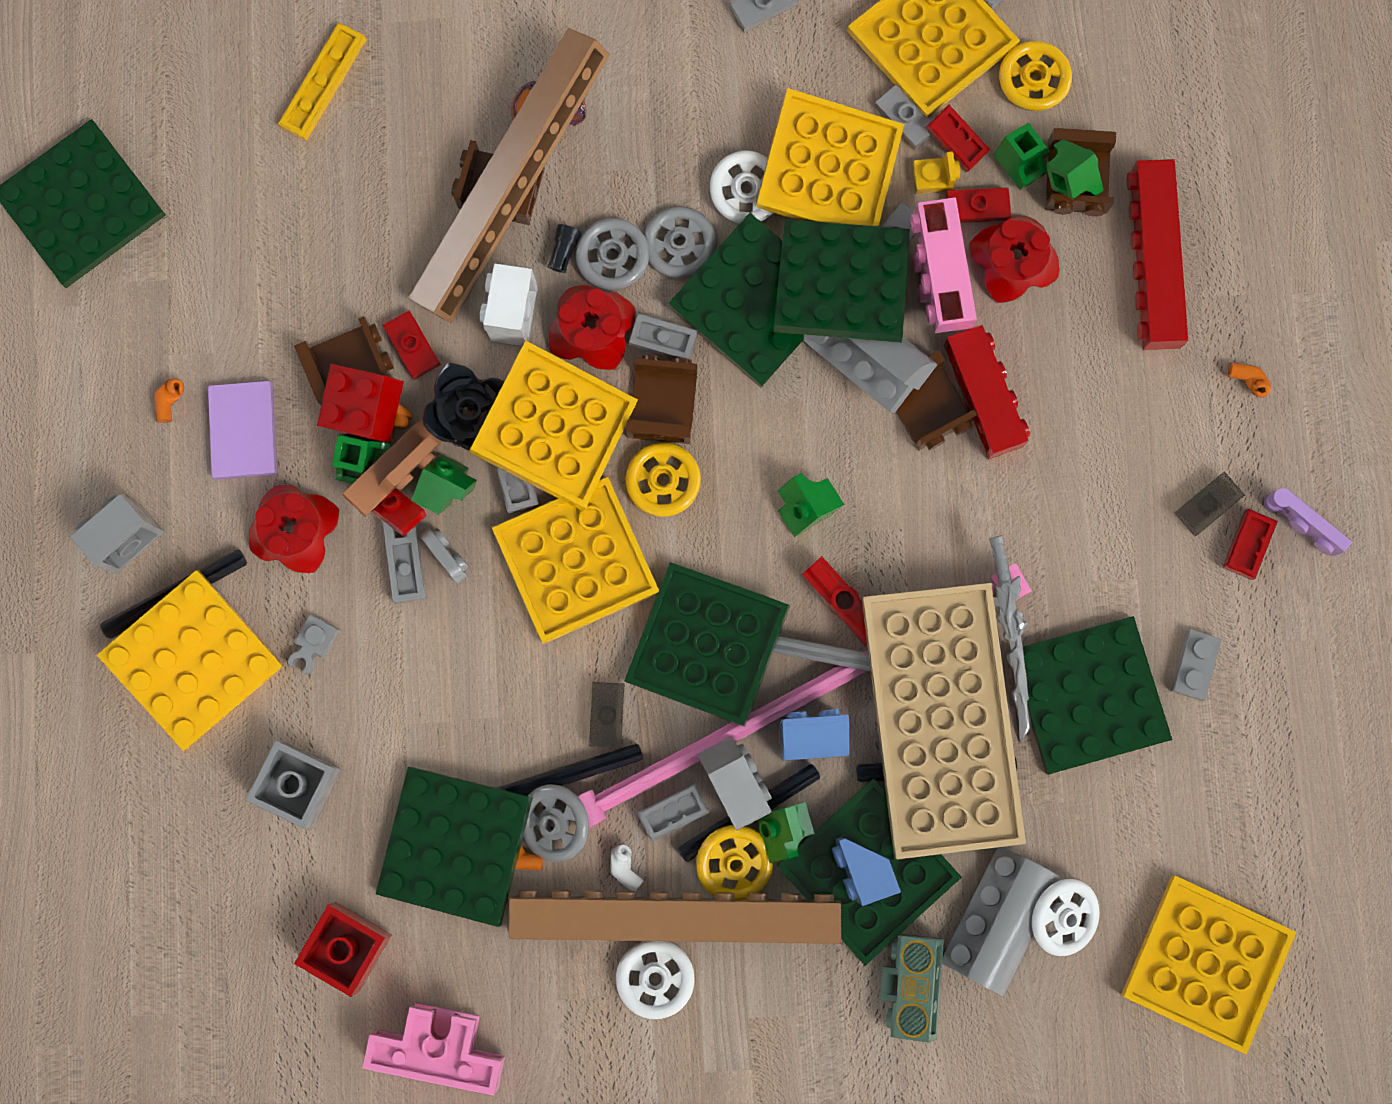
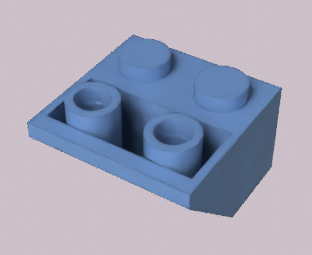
M840 709L821 710V712H818L819 717L809 718L807 712L788 713L786 715L787 719H782L780 722L783 761L849 756V715H841Z
M839 837L835 839L837 846L832 848V852L838 867H845L848 878L844 879L843 882L847 894L852 901L856 900L860 905L864 906L901 892L889 859L845 838Z

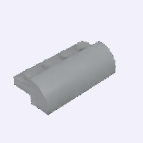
M804 335L803 339L804 342L891 413L897 411L913 388L920 389L938 365L904 337L902 338V343Z
M997 847L943 955L942 964L987 989L1004 996L1033 937L1032 914L1035 904L1041 894L1050 885L1060 881L1061 877L1028 858H1024L1004 847Z

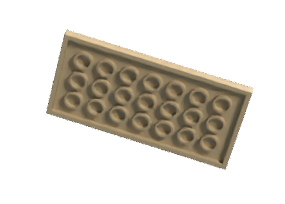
M985 583L862 597L894 859L1026 844L992 584Z

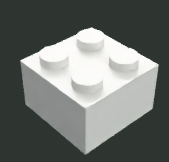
M494 263L493 273H488L486 277L485 291L489 292L487 304L483 303L481 306L480 322L483 323L484 331L487 332L492 342L523 346L525 341L529 342L538 291L533 271L528 268Z

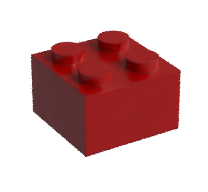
M330 364L317 426L390 443L404 381Z
M331 903L327 905L294 964L352 997L360 992L392 934L339 903Z

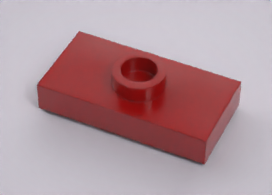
M950 104L945 106L925 127L947 152L953 151L954 160L959 161L960 167L965 172L970 171L991 150Z
M1009 187L947 190L946 199L956 197L960 223L1007 221L1011 218Z
M410 310L383 324L384 329L414 380L441 365Z
M396 488L371 511L402 536H405L426 517L425 510L411 501L410 498Z
M1246 509L1222 568L1250 580L1256 579L1278 521L1251 509Z

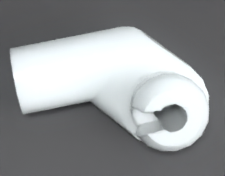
M624 844L618 845L612 849L610 854L611 875L630 891H636L644 880L631 871V849Z

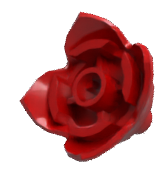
M1014 216L1004 223L989 226L981 230L969 243L972 259L975 263L985 268L984 282L986 290L996 303L1014 301L1023 296L1031 286L1039 288L1048 287L1059 277V258L1050 243V237L1045 228L1031 217ZM1011 250H1020L1024 256H1021L1020 259H1015L1014 252Z
M580 285L569 288L560 297L557 304V316L550 326V352L565 360L581 357L596 369L615 370L625 354V333L632 328L635 322V308L633 304L620 294L604 292L593 286ZM587 319H597L596 328L590 329L589 326L586 328L583 326L586 324Z
M275 486L261 499L259 508L255 513V519L249 530L250 550L261 560L268 562L278 560L292 571L315 573L325 557L324 538L332 533L338 524L339 508L326 497L302 493L295 486ZM289 520L297 522V524L293 525L294 531L292 533L284 530L286 522Z

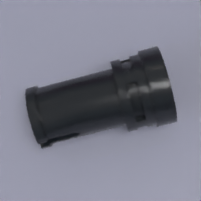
M557 225L554 238L555 245L547 265L549 269L559 273H566L572 250L577 245L576 242L580 238L581 231L568 225Z

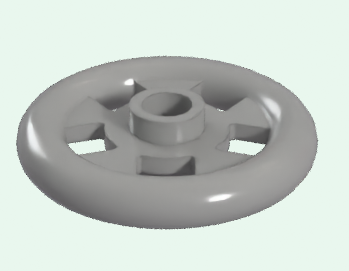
M671 207L665 209L651 219L644 231V236L649 246V263L656 271L667 277L677 279L692 277L716 251V234L713 226L703 214L692 208ZM676 219L688 220L689 227H675ZM661 227L669 230L665 235L664 241L656 238V234ZM702 232L704 244L695 245L693 234ZM677 237H682L685 239V243L678 246L674 243V240ZM664 249L673 256L669 263L663 261L659 256ZM692 252L697 260L691 264L684 265L681 258L688 256Z
M619 218L602 219L591 224L582 233L576 246V263L579 271L588 282L605 290H619L634 284L644 274L649 262V246L644 234L631 222ZM610 231L612 239H607L600 243L597 236L603 232ZM626 234L634 241L630 248H627L620 241ZM597 250L598 262L589 263L588 251ZM611 251H616L619 255L616 259H609L607 254ZM628 257L636 260L634 267L630 271L622 267L627 262ZM602 269L616 270L615 277L602 276Z
M551 784L536 788L528 795L533 797L523 839L528 848L534 854L542 857L543 860L550 862L570 860L582 850L588 838L589 819L586 809L578 796L563 786ZM557 799L567 804L565 811L554 806ZM539 802L546 807L540 816L534 811ZM550 819L553 820L555 824L554 829L551 826ZM570 820L576 821L575 834L568 833ZM536 825L539 826V830L544 836L540 840L533 830V827ZM561 838L564 848L553 849L552 840Z

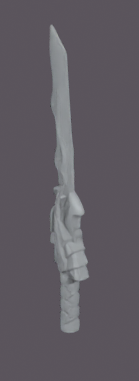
M995 536L989 538L991 548L993 549L995 567L997 568V577L999 578V585H994L996 596H993L997 613L996 619L1002 624L1005 631L1003 637L1007 638L1010 644L1011 651L1006 657L1014 673L1015 688L1011 691V696L1018 714L1019 739L1022 742L1032 727L1027 704L1029 696L1021 634L1026 629L1028 622L1022 619L1023 613L1019 612L1016 608L1015 601L1019 598L1018 595L1021 591L1020 576L1015 577L1013 580L1011 579L1003 537Z

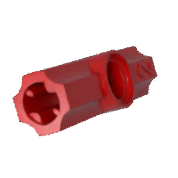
M821 556L801 576L826 602L830 611L837 615L860 642L866 646L867 638L862 600L859 598L857 591L850 587ZM838 593L849 595L851 598L849 609L843 610L836 605L835 599Z

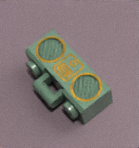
M903 934L898 935V941L893 942L891 958L893 961H896V967L882 966L880 1000L894 1002L893 1008L888 1009L886 1017L887 1028H891V1037L928 1043L937 1040L943 938ZM895 975H898L897 994H893Z

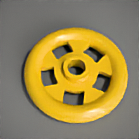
M1027 41L1018 44L1005 55L999 69V82L1004 95L1017 107L1028 111H1044L1056 106L1066 97L1072 83V70L1067 57L1054 45L1043 41ZM1026 55L1031 62H1028L1022 68L1016 61ZM1043 55L1053 60L1054 63L1050 68L1044 62L1039 61ZM1036 74L1039 76L1040 80H1032L1030 78V75ZM1019 75L1023 86L1015 88L1011 77ZM1051 75L1060 78L1057 88L1048 86ZM1029 91H1042V98H1029Z
M661 442L648 445L634 455L626 471L625 483L629 497L639 509L653 516L668 517L681 513L694 502L700 490L701 474L696 460L687 450L676 444ZM670 456L677 458L682 463L678 470L666 464ZM654 457L659 464L648 472L643 467V464L648 459ZM666 475L669 478L668 484L660 485L657 482L658 477ZM680 477L688 479V486L685 492L676 490ZM647 479L651 492L642 494L638 482ZM657 495H671L670 504H657Z
M729 825L717 829L704 840L698 851L696 870L702 886L712 896L715 897L717 892L735 893V898H748V893H759L766 886L772 874L773 863L769 862L764 840L758 831L747 826L736 831L734 825ZM733 838L736 846L728 848L723 852L720 843ZM749 843H752L758 851L752 858L743 849ZM719 858L718 865L720 871L710 872L709 860ZM733 860H740L741 865L737 869H731V862ZM753 866L759 872L751 882L744 877ZM725 877L730 880H737L735 889L722 886Z

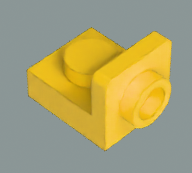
M953 151L946 152L944 158L913 161L912 167L916 194L953 190L956 180L960 179L959 161H954Z

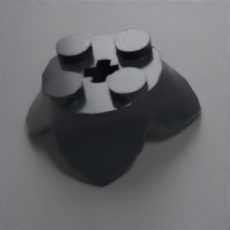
M447 363L436 378L434 400L427 404L424 409V427L437 439L470 450L504 381L498 378L479 380L474 372L466 366ZM467 407L469 411L474 410L473 417L463 416V408Z

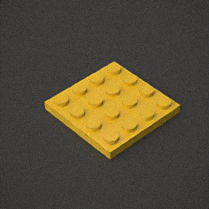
M880 0L848 25L847 32L892 83L894 85L897 84L926 118L931 117L1020 43L1018 37L984 0Z
M787 88L755 207L796 220L879 226L904 124Z
M525 341L469 453L584 511L638 399Z
M609 477L599 480L584 511L558 498L492 528L543 645L652 597L659 592Z
M199 570L193 572L97 654V657L183 752L284 666Z
M1171 875L1121 996L1247 1055L1297 932L1176 875Z

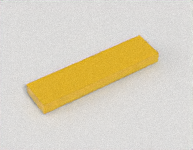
M340 22L337 23L278 122L281 129L307 142L367 40L365 35Z

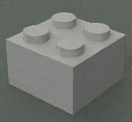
M119 494L118 496L108 498L101 505V510L96 515L80 522L76 527L77 531L70 538L95 566L117 574L165 531L141 504Z
M731 736L697 754L736 831L772 812L767 803L772 797L757 772L758 769L743 743L737 746Z
M275 740L245 801L303 829L313 828L342 769L291 744Z

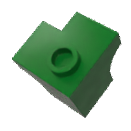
M1028 122L1005 136L993 155L1018 189L1022 190L1045 175L1047 169L1043 159L1050 151Z
M1065 139L1057 142L1054 145L1056 156L1046 164L1051 188L1071 199L1076 198L1083 192L1091 196H1097L1101 193L1103 186L1098 168V158L1095 153L1090 149H1085Z
M349 433L339 434L332 461V466L336 467V480L353 484L393 446V443Z
M441 454L423 468L411 501L439 515L451 505L453 499L462 501L474 490L477 480L467 475L468 467Z
M800 473L792 477L777 490L785 502V505L778 512L794 537L827 519L845 505L828 478L820 482H813Z
M806 802L773 810L771 813L758 819L759 832L764 840L770 863L799 856L798 846L800 841L806 836L815 834Z

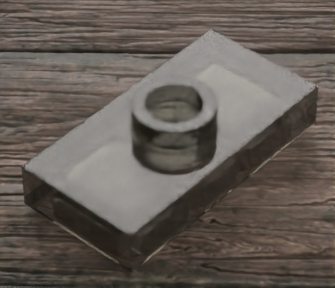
M1224 471L1174 513L1194 536H1197L1246 495Z
M592 682L589 747L622 748L625 683Z

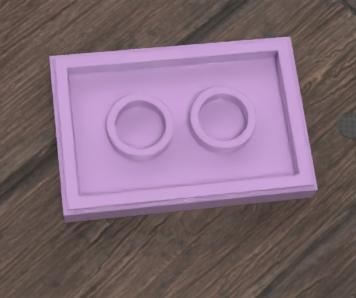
M271 381L208 386L212 478L220 480L277 475L273 383Z

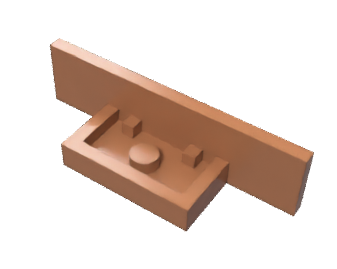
M422 417L343 492L342 496L366 517L395 488L401 491L414 478L410 473L417 466L423 470L436 457L432 452L443 441L427 431L423 425Z

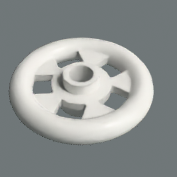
M737 151L727 155L716 165L710 180V194L717 210L730 221L740 224L749 213H752L762 222L773 214V212L755 207L762 179L760 180L755 174L750 172L755 165L764 171L768 159L766 156L754 151ZM738 164L743 172L732 178L728 170ZM741 184H749L751 192H742ZM731 186V193L734 198L725 200L722 187ZM739 202L745 204L752 203V212L739 211Z
M1063 879L1050 885L1041 894L1033 910L1032 930L1035 940L1044 951L1055 956H1069L1080 951L1089 943L1097 929L1100 915L1099 903L1094 891L1080 880ZM1074 893L1081 896L1078 905L1070 902ZM1058 897L1061 902L1056 903L1050 908L1052 902ZM1086 913L1084 925L1079 926L1081 914ZM1051 923L1055 929L1050 935L1047 934L1045 925ZM1072 933V940L1063 943V934Z
M641 941L627 950L617 967L616 986L621 1000L630 1011L643 1018L663 1019L674 1015L686 1005L694 988V969L689 957L679 946L670 941ZM656 952L658 962L644 965L642 955ZM671 959L677 963L680 969L673 976L665 965ZM630 970L640 971V985L629 984ZM654 972L659 973L662 977V981L656 985L649 981L650 974ZM671 984H674L679 988V991L670 1001L663 994L669 989ZM642 992L656 996L653 1006L639 1001Z

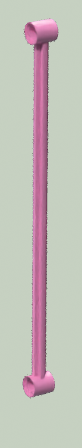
M1017 563L1009 566L1011 579L1013 580L1017 576H1020L1021 579L1019 598L1030 593L1032 590ZM997 573L991 576L994 582L992 583L993 596H996L994 585H999ZM838 665L752 711L745 727L731 722L596 795L593 790L579 795L578 798L583 803L588 815L589 828L607 819L604 812L700 762L698 753L731 736L737 742L868 671Z

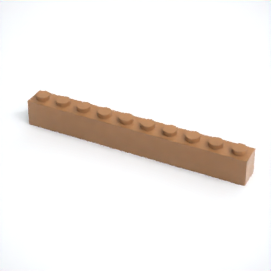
M570 28L566 30L473 190L464 202L460 212L448 229L444 239L432 256L421 278L415 285L409 299L445 321L452 323L609 58L610 54L596 39Z
M519 890V895L509 899V939L841 944V900H834V894L827 893L814 894V899H801V894L782 893L781 899H768V893H748V898H735V893L717 892L715 893V898H702L701 892H682V898L669 897V892L664 891L649 892V897H636L635 891H617L616 897H604V891H584V896H571V891L553 890L551 891V896H538V890Z

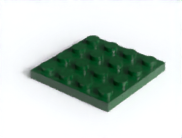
M93 119L86 122L0 185L1 205L65 288H68L166 216Z
M749 213L668 303V307L694 330H697L704 339L762 388L804 340V335L774 332L782 240L752 213Z
M785 219L774 332L902 343L910 229Z
M670 562L624 682L745 727L790 605Z
M1134 616L1023 647L1029 696L1027 704L1032 729L1046 775L1173 740Z
M408 767L376 895L500 927L533 797L415 767Z
M874 778L814 831L815 834L809 835L799 844V856L782 860L777 864V867L806 899H814V894L827 893L834 894V900H841V939L864 966L962 878L942 854L894 859L886 792ZM839 837L845 838L889 859L901 892L864 906L860 905L856 900L852 901L847 894L843 882L844 879L848 878L845 867H838L832 852V848L837 846L835 839Z

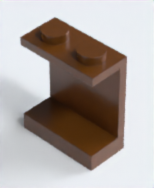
M1054 128L1048 139V149L1050 152L1047 157V163L1055 158L1054 145L1061 139H1065L1085 149H1090L1098 158L1103 191L1097 196H1091L1083 192L1076 198L1071 199L1051 188L1047 172L1045 210H1054V213L1060 215L1071 214L1072 212H1085L1087 216L1097 217L1107 214L1114 204V197H1109L1110 152L1116 144V132Z
M470 140L468 150L464 149L462 151L460 178H455L452 185L451 195L454 197L459 209L462 208L493 156L491 153L479 151L477 142ZM543 167L512 222L525 225L530 224L545 167Z
M364 316L358 318L361 324L360 327L313 347L306 341L294 345L315 398L320 405L322 404L330 364L392 378L389 370L394 369V365L388 352L382 353L378 342L383 341L376 324L370 325Z
M940 350L928 355L938 365L919 390L913 388L896 411L918 451L925 447L930 451L945 442L944 437L952 432L956 436L966 432L973 427L971 422L978 415L975 409L970 412L968 411L942 367L946 360Z
M643 355L642 358H635L632 397L638 399L631 413L630 419H628V438L690 444L698 365L692 363V360L687 358H674L673 361H663L661 357L656 355Z

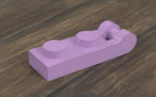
M1281 488L1265 497L1264 506L1268 511H1279L1290 520L1289 524L1294 530L1301 534H1307L1315 541L1314 545L1324 554L1336 556L1344 553L1353 543L1290 490Z

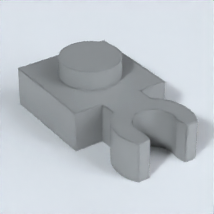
M310 614L294 641L302 647L300 651L293 653L289 657L288 665L294 667L297 661L303 658L306 661V666L302 673L309 675L315 667L314 657L318 655L325 658L340 630Z

